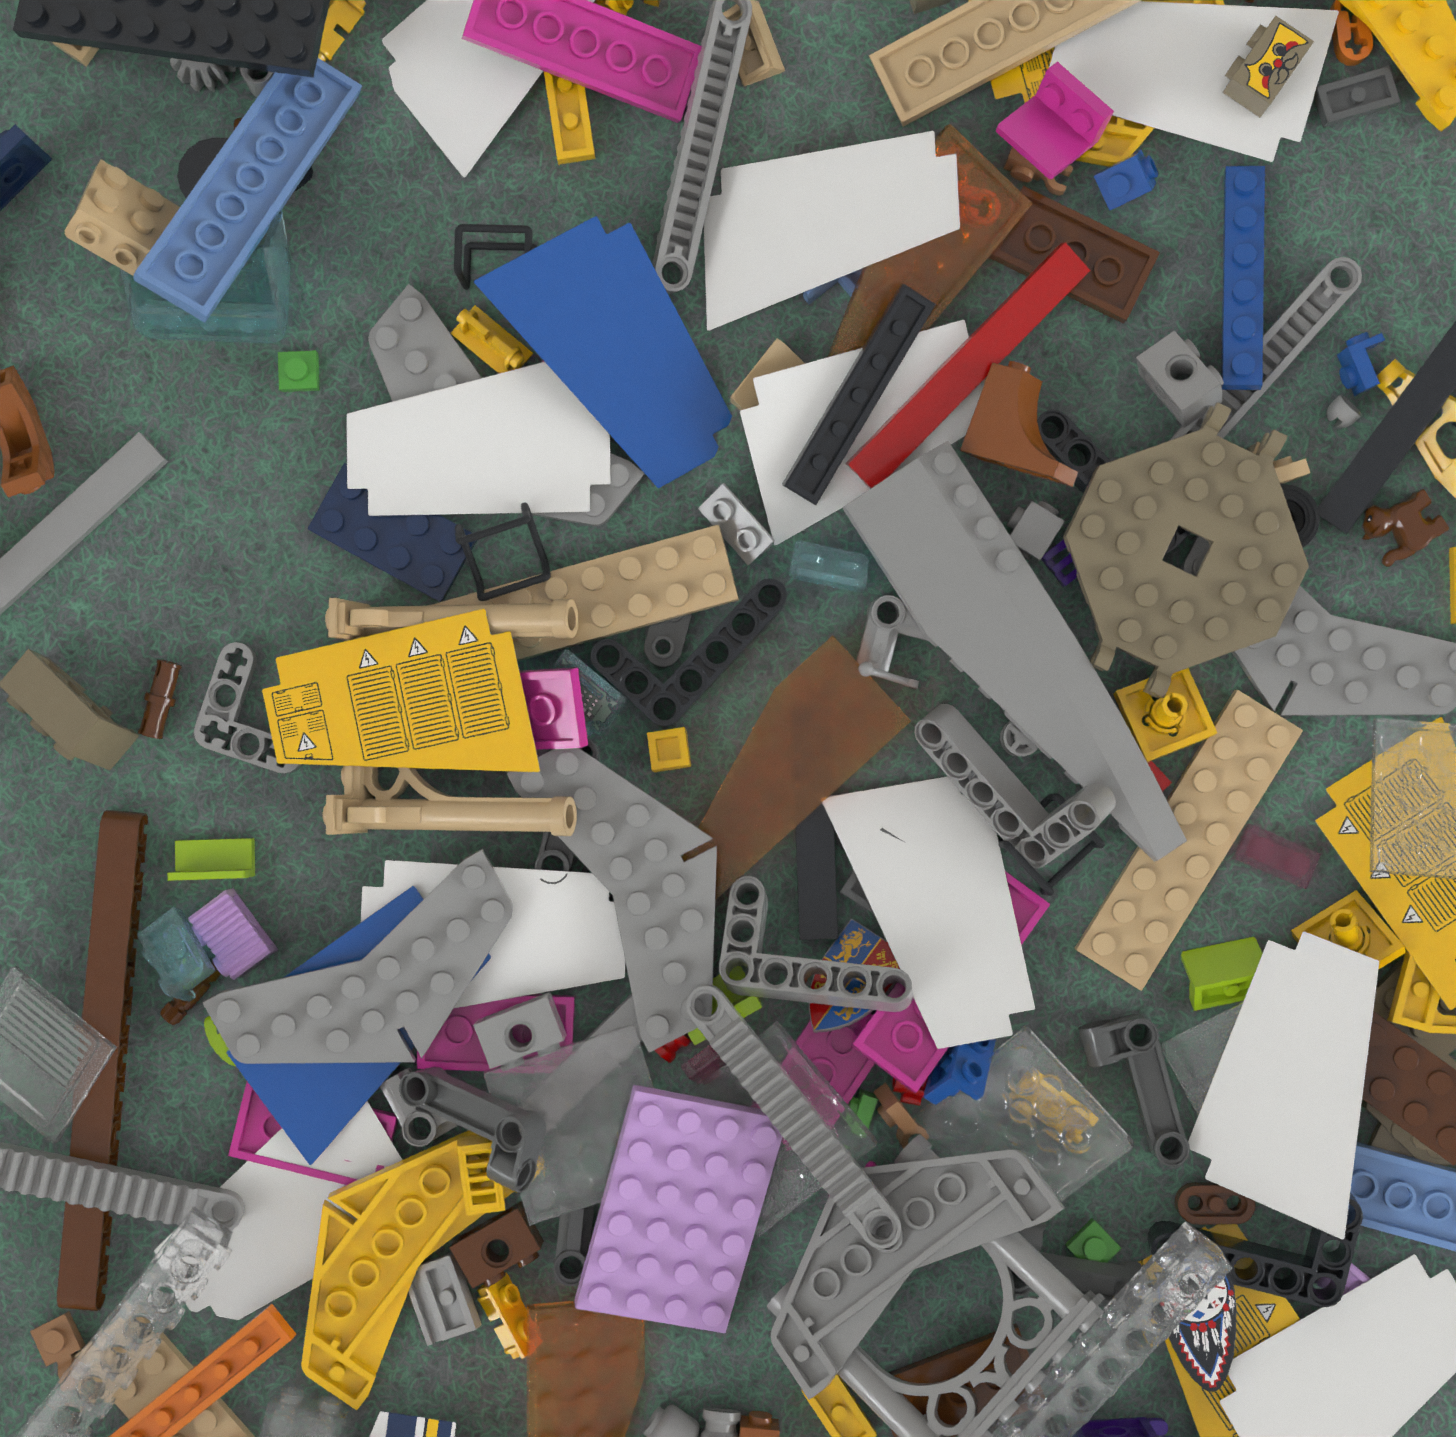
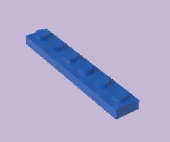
M1226 166L1221 364V377L1224 384L1221 385L1222 390H1261L1263 385L1265 166Z

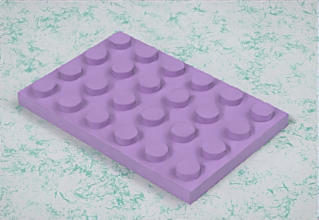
M633 1085L574 1299L576 1309L726 1333L782 1140L779 1130L771 1123L768 1116L761 1109Z

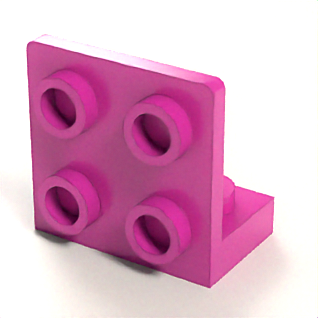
M1057 61L1047 69L1036 95L1001 121L996 128V133L1048 179H1053L1099 141L1114 110Z

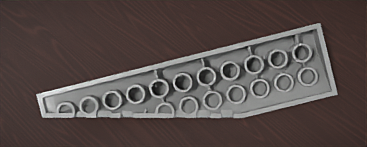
M949 441L916 458L843 507L844 512L925 638L935 648L939 646L951 658L950 662L960 672L964 671L980 686L978 690L986 698H992L1005 711L1004 715L1049 759L1053 758L1066 770L1064 774L1074 784L1079 783L1084 788L1091 783H1101L1111 789L1115 795L1116 804L1110 814L1119 822V828L1154 862L1187 841L1153 772L1100 677Z

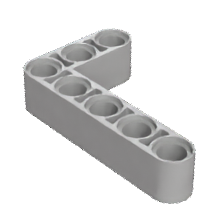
M940 704L936 706L915 726V737L922 748L1004 841H1009L1033 868L1044 867L1089 835L1115 808V795L1111 789L1101 783H1091L1048 813L964 716L952 705Z
M743 876L732 884L719 964L720 975L729 991L745 996L888 1012H901L911 1004L913 999L912 981L909 975L901 969L762 954L768 911V898L761 881L752 876ZM753 891L759 894L758 899L753 904L745 905L740 902L742 895L746 892ZM743 928L754 931L753 937L747 942H738L734 939L736 933ZM736 966H745L749 969L747 976L737 981L729 978L730 971ZM775 970H783L788 973L786 980L779 985H773L767 981L768 976ZM814 974H821L827 978L825 985L819 989H811L806 986L807 979ZM859 978L866 983V986L860 993L852 994L845 990L846 983L851 979ZM897 982L905 987L904 994L898 998L888 997L884 993L887 985Z

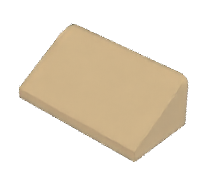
M750 0L752 15L738 72L744 87L785 71L760 3L755 0ZM736 4L723 12V15L731 21L739 20L741 11Z
M777 338L732 394L730 402L740 410L758 406L759 402L753 378L805 363L785 343Z

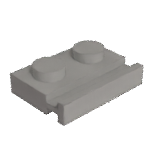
M451 1252L422 1262L417 1268L408 1293L427 1346L478 1329L482 1324L464 1273L453 1253Z

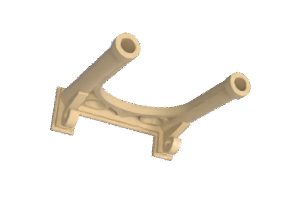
M329 598V608L325 614V623L328 629V637L349 641L485 609L491 635L510 631L512 638L561 639L575 637L578 629V610L573 599H555L553 603L370 607L369 604L340 598ZM343 766L341 780L344 785V795H326V804L323 808V821L326 825L327 835L368 833V829L551 832L553 836H571L574 833L577 820L575 801L570 796H554L553 798L456 797L440 792L421 777L415 768H398L400 773L394 785L389 790H385L378 782V767ZM410 784L413 789L427 799H397V797L404 793Z

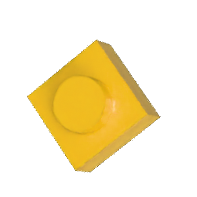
M685 727L647 733L651 769L653 772L691 767Z

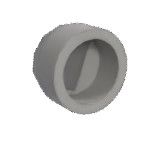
M1342 394L1331 402L1326 413L1328 421L1339 418L1334 424L1337 428H1347L1362 416L1357 407Z

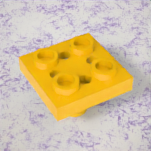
M1189 668L1173 673L1165 697L1159 698L1156 701L1152 699L1151 695L1143 692L1149 678L1113 693L1126 725L1147 763L1217 734V730ZM1144 716H1147L1144 720L1145 723H1148L1149 726H1145L1142 723V718ZM1177 732V735L1174 737L1169 735V733L1174 734Z
M1357 890L1291 930L1292 936L1297 943L1302 932H1307L1378 960L1379 969L1406 953L1402 942Z

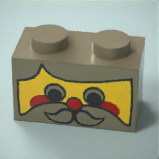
M1277 16L1273 18L1267 28L1260 24L1246 44L1252 48L1246 59L1238 55L1225 74V77L1230 79V82L1222 93L1261 118L1314 41Z

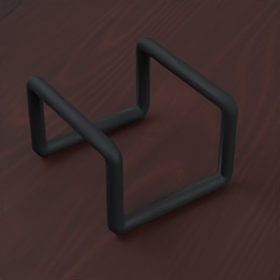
M458 225L455 229L454 273L463 289L468 290L470 288L471 250L524 251L525 254L538 247L532 243V229L526 225ZM463 232L525 233V243L468 242L464 246L462 271Z
M526 502L521 504L523 517L468 535L465 534L461 524L455 526L456 542L462 546L476 583L479 601H487L549 580L551 577L548 558L529 505ZM527 524L541 561L543 574L484 593L483 580L469 542Z
M1055 793L1047 795L1040 804L1045 808L1053 801H1057L1059 805H1062L1066 800L1060 794ZM1095 831L1091 832L1088 836L1093 841L1089 842L1048 882L1044 880L1009 841H1004L1001 838L998 841V845L1000 848H1005L1039 884L1042 895L1052 896L1054 894L1052 887L1094 848H1103L1105 842Z

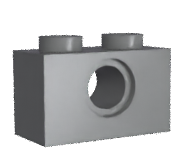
M1173 331L1138 355L1136 361L1141 378L1185 428L1207 413L1210 406L1214 407L1217 402H1223L1221 385L1224 382L1219 372L1212 365L1206 367L1199 359L1200 353L1192 341L1189 339L1183 341ZM1180 374L1191 375L1188 379L1185 380L1174 379L1176 376Z
M551 992L480 1018L473 1025L489 1068L492 1069L501 1065L502 1071L524 1063L523 1056L537 1051L539 1057L559 1050L561 1048L559 1042L564 1041L567 1036ZM523 1024L529 1027L532 1032V1040L526 1043L515 1040L512 1035L513 1026Z

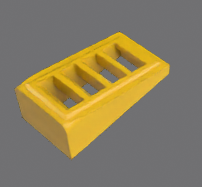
M480 1135L458 1137L457 1139L458 1162L466 1216L506 1210L502 1185L494 1182V1186L472 1188L471 1183L491 1181L487 1177V1173L470 1174V1169L487 1167L489 1158L469 1161L468 1155L491 1154L492 1141ZM495 1194L496 1201L473 1203L474 1196Z

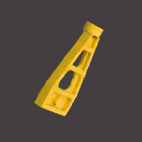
M1394 359L1377 375L1380 382L1377 386L1387 395L1391 404L1394 405L1416 374L1406 370L1397 359ZM1398 377L1402 378L1403 382L1399 387L1392 385ZM1450 395L1441 407L1443 409L1442 416L1432 425L1426 427L1415 444L1434 477L1456 498V458L1447 457L1436 439L1437 431L1443 424L1456 422V398Z
M1406 950L1387 1021L1428 1033L1456 1034V1015H1442L1438 1012L1437 1006L1440 996Z

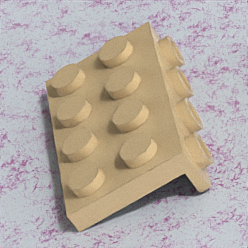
M100 159L74 215L66 226L65 235L75 243L134 276L135 271L180 207L164 198L156 190L144 186L126 175L121 169L111 166Z

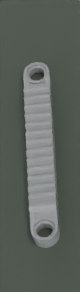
M714 0L710 8L705 35L701 41L702 48L697 58L698 65L694 72L695 78L690 89L691 96L687 102L688 109L684 116L685 122L680 133L681 140L677 146L678 153L673 164L674 170L670 177L671 184L667 190V201L663 207L664 214L660 221L661 227L656 238L657 245L652 263L668 294L683 290L689 284L692 277L751 20L752 5L750 0H731L737 3L741 11L740 18L736 21H731L723 15L722 4L727 0ZM666 263H673L680 269L681 277L676 284H669L662 277V268Z
M1339 257L1329 262L1263 334L1261 390H1222L1223 402L1220 404L1232 410L1217 436L1224 438L1356 291L1361 283L1362 273L1359 265L1354 260ZM1342 269L1349 275L1347 287L1338 288L1331 282L1332 270ZM1206 413L1187 427L1181 426L1168 441L1198 431Z
M710 984L696 987L687 998L686 1010L690 1019L709 1041L711 1047L719 1054L722 1061L727 1064L730 1071L738 1078L741 1085L749 1092L752 1099L757 1102L763 1113L768 1116L771 1123L779 1130L781 1136L789 1143L792 1150L797 1153L803 1164L808 1167L811 1174L819 1181L822 1188L827 1191L833 1202L838 1205L841 1212L849 1219L864 1240L872 1247L878 1249L893 1246L901 1234L900 1218L894 1208L719 988ZM708 993L716 998L718 1007L714 1014L703 1016L697 1012L695 1001L699 995ZM877 1216L888 1217L893 1224L891 1233L886 1237L873 1235L869 1229L873 1218Z
M0 1142V1188L8 1192L19 1191L20 1194H33L37 1198L48 1197L53 1201H67L71 1205L82 1204L86 1208L96 1207L101 1211L111 1210L120 1215L130 1214L134 1218L144 1217L148 1221L159 1220L164 1224L173 1223L182 1228L193 1227L217 1233H226L233 1230L239 1225L244 1214L245 1205L242 1198L236 1192L228 1189ZM227 1201L233 1205L235 1215L231 1220L220 1221L213 1214V1206L217 1202Z

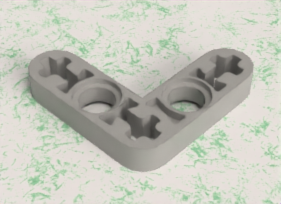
M237 642L230 643L222 649L195 724L194 736L196 741L206 749L277 773L289 774L295 772L302 764H285L282 767L280 766L281 764L277 763L276 757L272 755L266 756V762L261 760L268 750V739H272L270 732L237 722L256 668L257 657L255 651L250 646ZM240 649L243 650L242 657L247 659V664L245 666L239 665L234 676L242 677L241 684L234 680L222 678L223 672L232 674L234 663L229 661V657L231 654H238ZM225 685L231 686L236 693L234 703L228 707L221 706L216 698L219 688ZM216 721L218 723L217 729L228 734H232V727H236L237 730L231 738L230 750L225 748L229 743L228 740L214 738L212 742H209V735L204 733L205 727L213 726ZM249 733L256 735L260 743L258 751L253 755L244 754L240 748V740ZM273 743L270 745L269 748L274 749Z

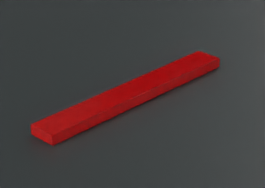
M1066 242L1060 243L845 464L870 489L888 478L988 376L992 363L999 364L1091 270Z

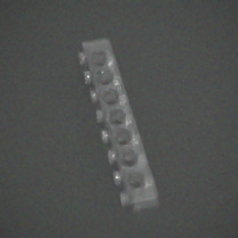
M193 1206L15 1437H89L93 1429L90 1426L96 1417L102 1420L107 1415L116 1400L113 1395L119 1387L123 1390L128 1388L138 1373L139 1369L136 1366L142 1358L149 1360L156 1352L162 1341L159 1338L165 1328L173 1330L185 1312V1309L182 1307L189 1298L195 1301L208 1283V1279L205 1277L211 1269L219 1270L224 1265L232 1252L228 1245L233 1232ZM182 1257H193L198 1263L189 1264ZM159 1287H168L172 1289L174 1293H164L159 1289ZM136 1317H144L151 1323L139 1322ZM113 1347L123 1348L127 1353L117 1352ZM90 1377H97L103 1382H95ZM68 1407H74L80 1412L71 1411Z
M1185 1221L1102 1309L1104 1311L1103 1314L1085 1334L1081 1332L1071 1342L1073 1347L1058 1364L1055 1361L1050 1364L1043 1372L1046 1375L1045 1379L1031 1394L1026 1390L1017 1399L1016 1402L1020 1407L1004 1424L998 1420L988 1431L993 1437H1072L1083 1425L1089 1422L1092 1415L1109 1397H1112L1117 1392L1118 1388L1128 1377L1143 1365L1147 1357L1171 1335L1172 1331L1186 1316L1197 1308L1206 1295L1223 1281L1226 1274L1233 1267L1219 1246Z

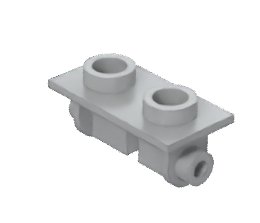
M725 483L698 508L713 526L719 524L723 538L747 565H750L760 554H764L773 546L772 543L775 540Z

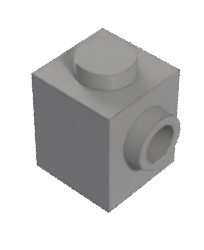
M1031 501L1025 509L1018 506L1006 526L1012 529L1009 535L1024 558L1034 564L1041 560L1064 523V520L1057 517L1059 511L1046 502L1039 501L1036 504Z

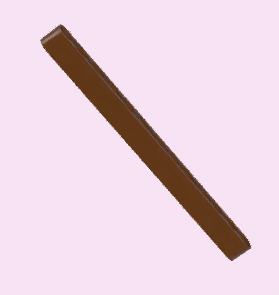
M105 810L99 824L81 1033L90 1039L92 1044L90 1046L80 1038V1042L88 1050L85 1052L79 1047V1052L84 1057L83 1059L78 1057L80 1063L77 1068L70 1156L117 1166L120 1140L116 1139V1133L121 1131L123 1101L119 1100L120 1092H124L127 1064L123 1063V1054L128 1053L130 1025H127L126 1021L127 1016H131L133 986H130V977L134 978L137 948H133L134 939L138 940L140 910H136L137 901H141L143 872H140V863L145 861L147 834H143L144 825H148V817L145 813ZM67 1201L65 1202L57 1292L59 1308L100 1311L103 1308L106 1294H103L102 1291L103 1285H107L110 1256L106 1255V1246L111 1245L113 1217L109 1216L110 1210L101 1211L96 1207L86 1208L82 1204L71 1205Z

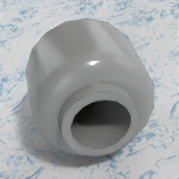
M670 1404L664 1409L660 1406L657 1407L648 1419L642 1433L646 1437H698L700 1425L696 1419L681 1408Z

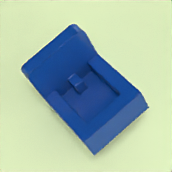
M1139 149L1130 157L1097 172L1094 178L1109 210H1112L1152 191L1156 185L1155 178L1158 177V171L1151 156L1145 157L1142 150Z
M1368 332L1357 335L1345 341L1347 348L1337 354L1342 366L1339 370L1341 381L1347 389L1352 390L1354 396L1369 391L1380 384L1366 351L1385 341L1382 333L1371 338Z

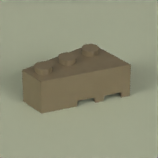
M30 649L24 653L0 681V687L9 695L6 699L7 702L21 713H27L32 718L30 725L42 735L50 736L56 742L53 745L54 749L68 760H73L76 757L111 770L140 736L133 729L116 724L110 718L113 712L104 705L100 708L84 693L86 689L52 660Z

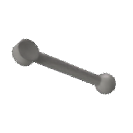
M862 662L858 667L859 673L864 677L873 675L902 684L905 687L918 689L919 681L874 668L870 662Z

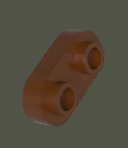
M1214 1182L1187 1183L1177 1191L1174 1201L1179 1215L1187 1222L1197 1225L1242 1224L1253 1216L1256 1206L1254 1200ZM1233 1195L1237 1196L1239 1199L1238 1205L1234 1208H1228L1226 1204L1227 1199ZM1192 1196L1200 1197V1204L1196 1208H1189L1188 1200Z

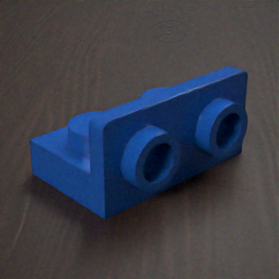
M996 1039L949 1047L928 1076L923 1097L934 1105H937L948 1096H955L960 1090L974 1100L983 1097Z

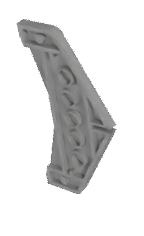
M410 284L405 287L369 333V345L392 402L481 379V376L426 298ZM610 453L611 483L590 485L589 512L531 514L533 516L584 525L601 526L614 515L644 478L645 473L630 461Z
M1196 536L1182 562L1181 570L1196 576L1210 547L1207 540ZM1299 586L1275 637L1232 652L1259 696L1271 711H1275L1289 683L1294 684L1278 713L1279 716L1442 715L1451 712L1456 707V643L1330 615L1301 586Z
M580 748L553 749L538 757L540 772L510 771L507 775L515 791L522 798L570 796L574 799L577 811L574 833L571 836L558 837L613 895L639 1033L650 1053L698 1028L687 1013V998L696 987L713 984L717 845L684 862L682 854L713 838ZM708 993L699 995L695 1001L697 1012L703 1016H711L712 995Z
M482 848L459 863L364 958L250 986H239L222 990L206 999L203 1005L231 1054L241 1063L415 1062L416 1058L399 1029L405 1028L422 1058L511 919L513 904Z
M1015 1149L862 1168L900 1218V1237L889 1248L878 1249L868 1244L829 1196L771 1330L773 1347L809 1400L829 1386L914 1269L1046 1222L1065 1208L1024 1153ZM885 1216L873 1218L869 1225L871 1233L877 1237L888 1236L893 1228L891 1220Z

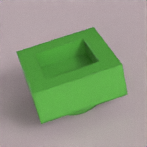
M316 350L278 352L279 390L281 392L320 391L319 357Z
M860 1089L858 1097H852L847 1104L845 1119L850 1120L848 1126L851 1132L863 1136L867 1135L878 1101L874 1093Z
M1093 1218L1065 1244L1077 1258L1106 1263L1121 1249L1118 1243Z

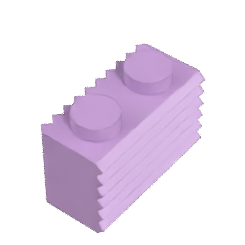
M234 888L223 891L188 917L189 922L193 924L190 932L200 945H207L211 949L212 953L216 956L213 958L215 967L223 976L228 977L230 975V978L233 980L243 977L278 950Z

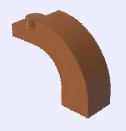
M14 365L0 370V448L3 456L0 485L8 498L20 493L24 495L33 493L42 485H45L46 480L54 478L52 452L35 404Z

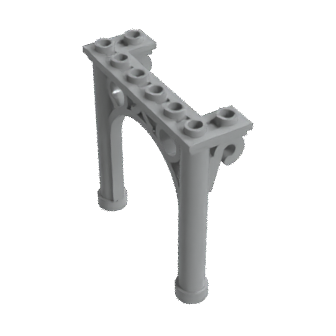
M919 1134L901 1151L894 1163L936 1159L939 1157L931 1150L932 1145ZM1015 1232L981 1245L990 1255L998 1270L1003 1290V1306L999 1326L992 1342L984 1354L969 1369L941 1382H908L885 1371L858 1345L840 1369L838 1375L898 1437H951L953 1435H958V1437H993L988 1431L991 1425L997 1419L1004 1424L1020 1407L1015 1398L1025 1388L1031 1394L1045 1379L1046 1375L1041 1369L1052 1358L1058 1364L1073 1347L1068 1341L1071 1335L1077 1329L1085 1334L1104 1312L1099 1307V1304L1105 1297L1100 1293L1095 1295L1091 1290L1084 1295L1019 1232ZM1011 1270L1039 1297L1027 1296L1015 1299V1286ZM793 1279L786 1283L767 1305V1308L776 1317L779 1314ZM1025 1306H1034L1042 1312L1045 1320L1044 1327L1037 1333L1036 1337L1025 1339L1016 1333L1013 1325L1014 1310ZM1053 1310L1062 1318L1055 1328ZM1007 1337L1010 1343L1018 1348H1036L1013 1375L1008 1370L1006 1355L1010 1346L1004 1344ZM994 1359L995 1370L988 1369L983 1371ZM969 1381L973 1388L979 1383L984 1382L994 1383L1001 1388L979 1414H977L978 1402L976 1395L971 1388L964 1385ZM954 1392L960 1394L965 1399L967 1413L958 1424L949 1425L939 1418L937 1408L941 1394ZM903 1394L929 1396L927 1414L922 1415Z

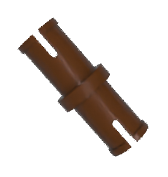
M157 659L150 692H145L144 700L147 701L138 734L150 738L163 739L169 709L175 706L176 699L173 698L182 665Z

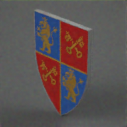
M852 918L822 958V960L900 969L888 942ZM814 974L810 988L819 989L823 987L827 978L821 974ZM854 978L846 983L845 990L852 994L860 993L864 990L866 983L862 979ZM896 983L887 985L884 993L888 995ZM809 1003L810 1021L814 1033L841 1029L863 1019L873 1011L870 1009Z

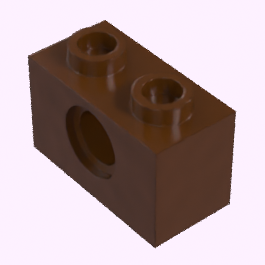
M522 1201L457 1237L449 1248L473 1289L484 1283L485 1287H489L500 1281L506 1275L504 1270L516 1263L519 1268H522L533 1262L540 1256L537 1251L541 1250L544 1240ZM495 1239L504 1241L508 1245L509 1252L505 1255L495 1254L490 1248V1242Z

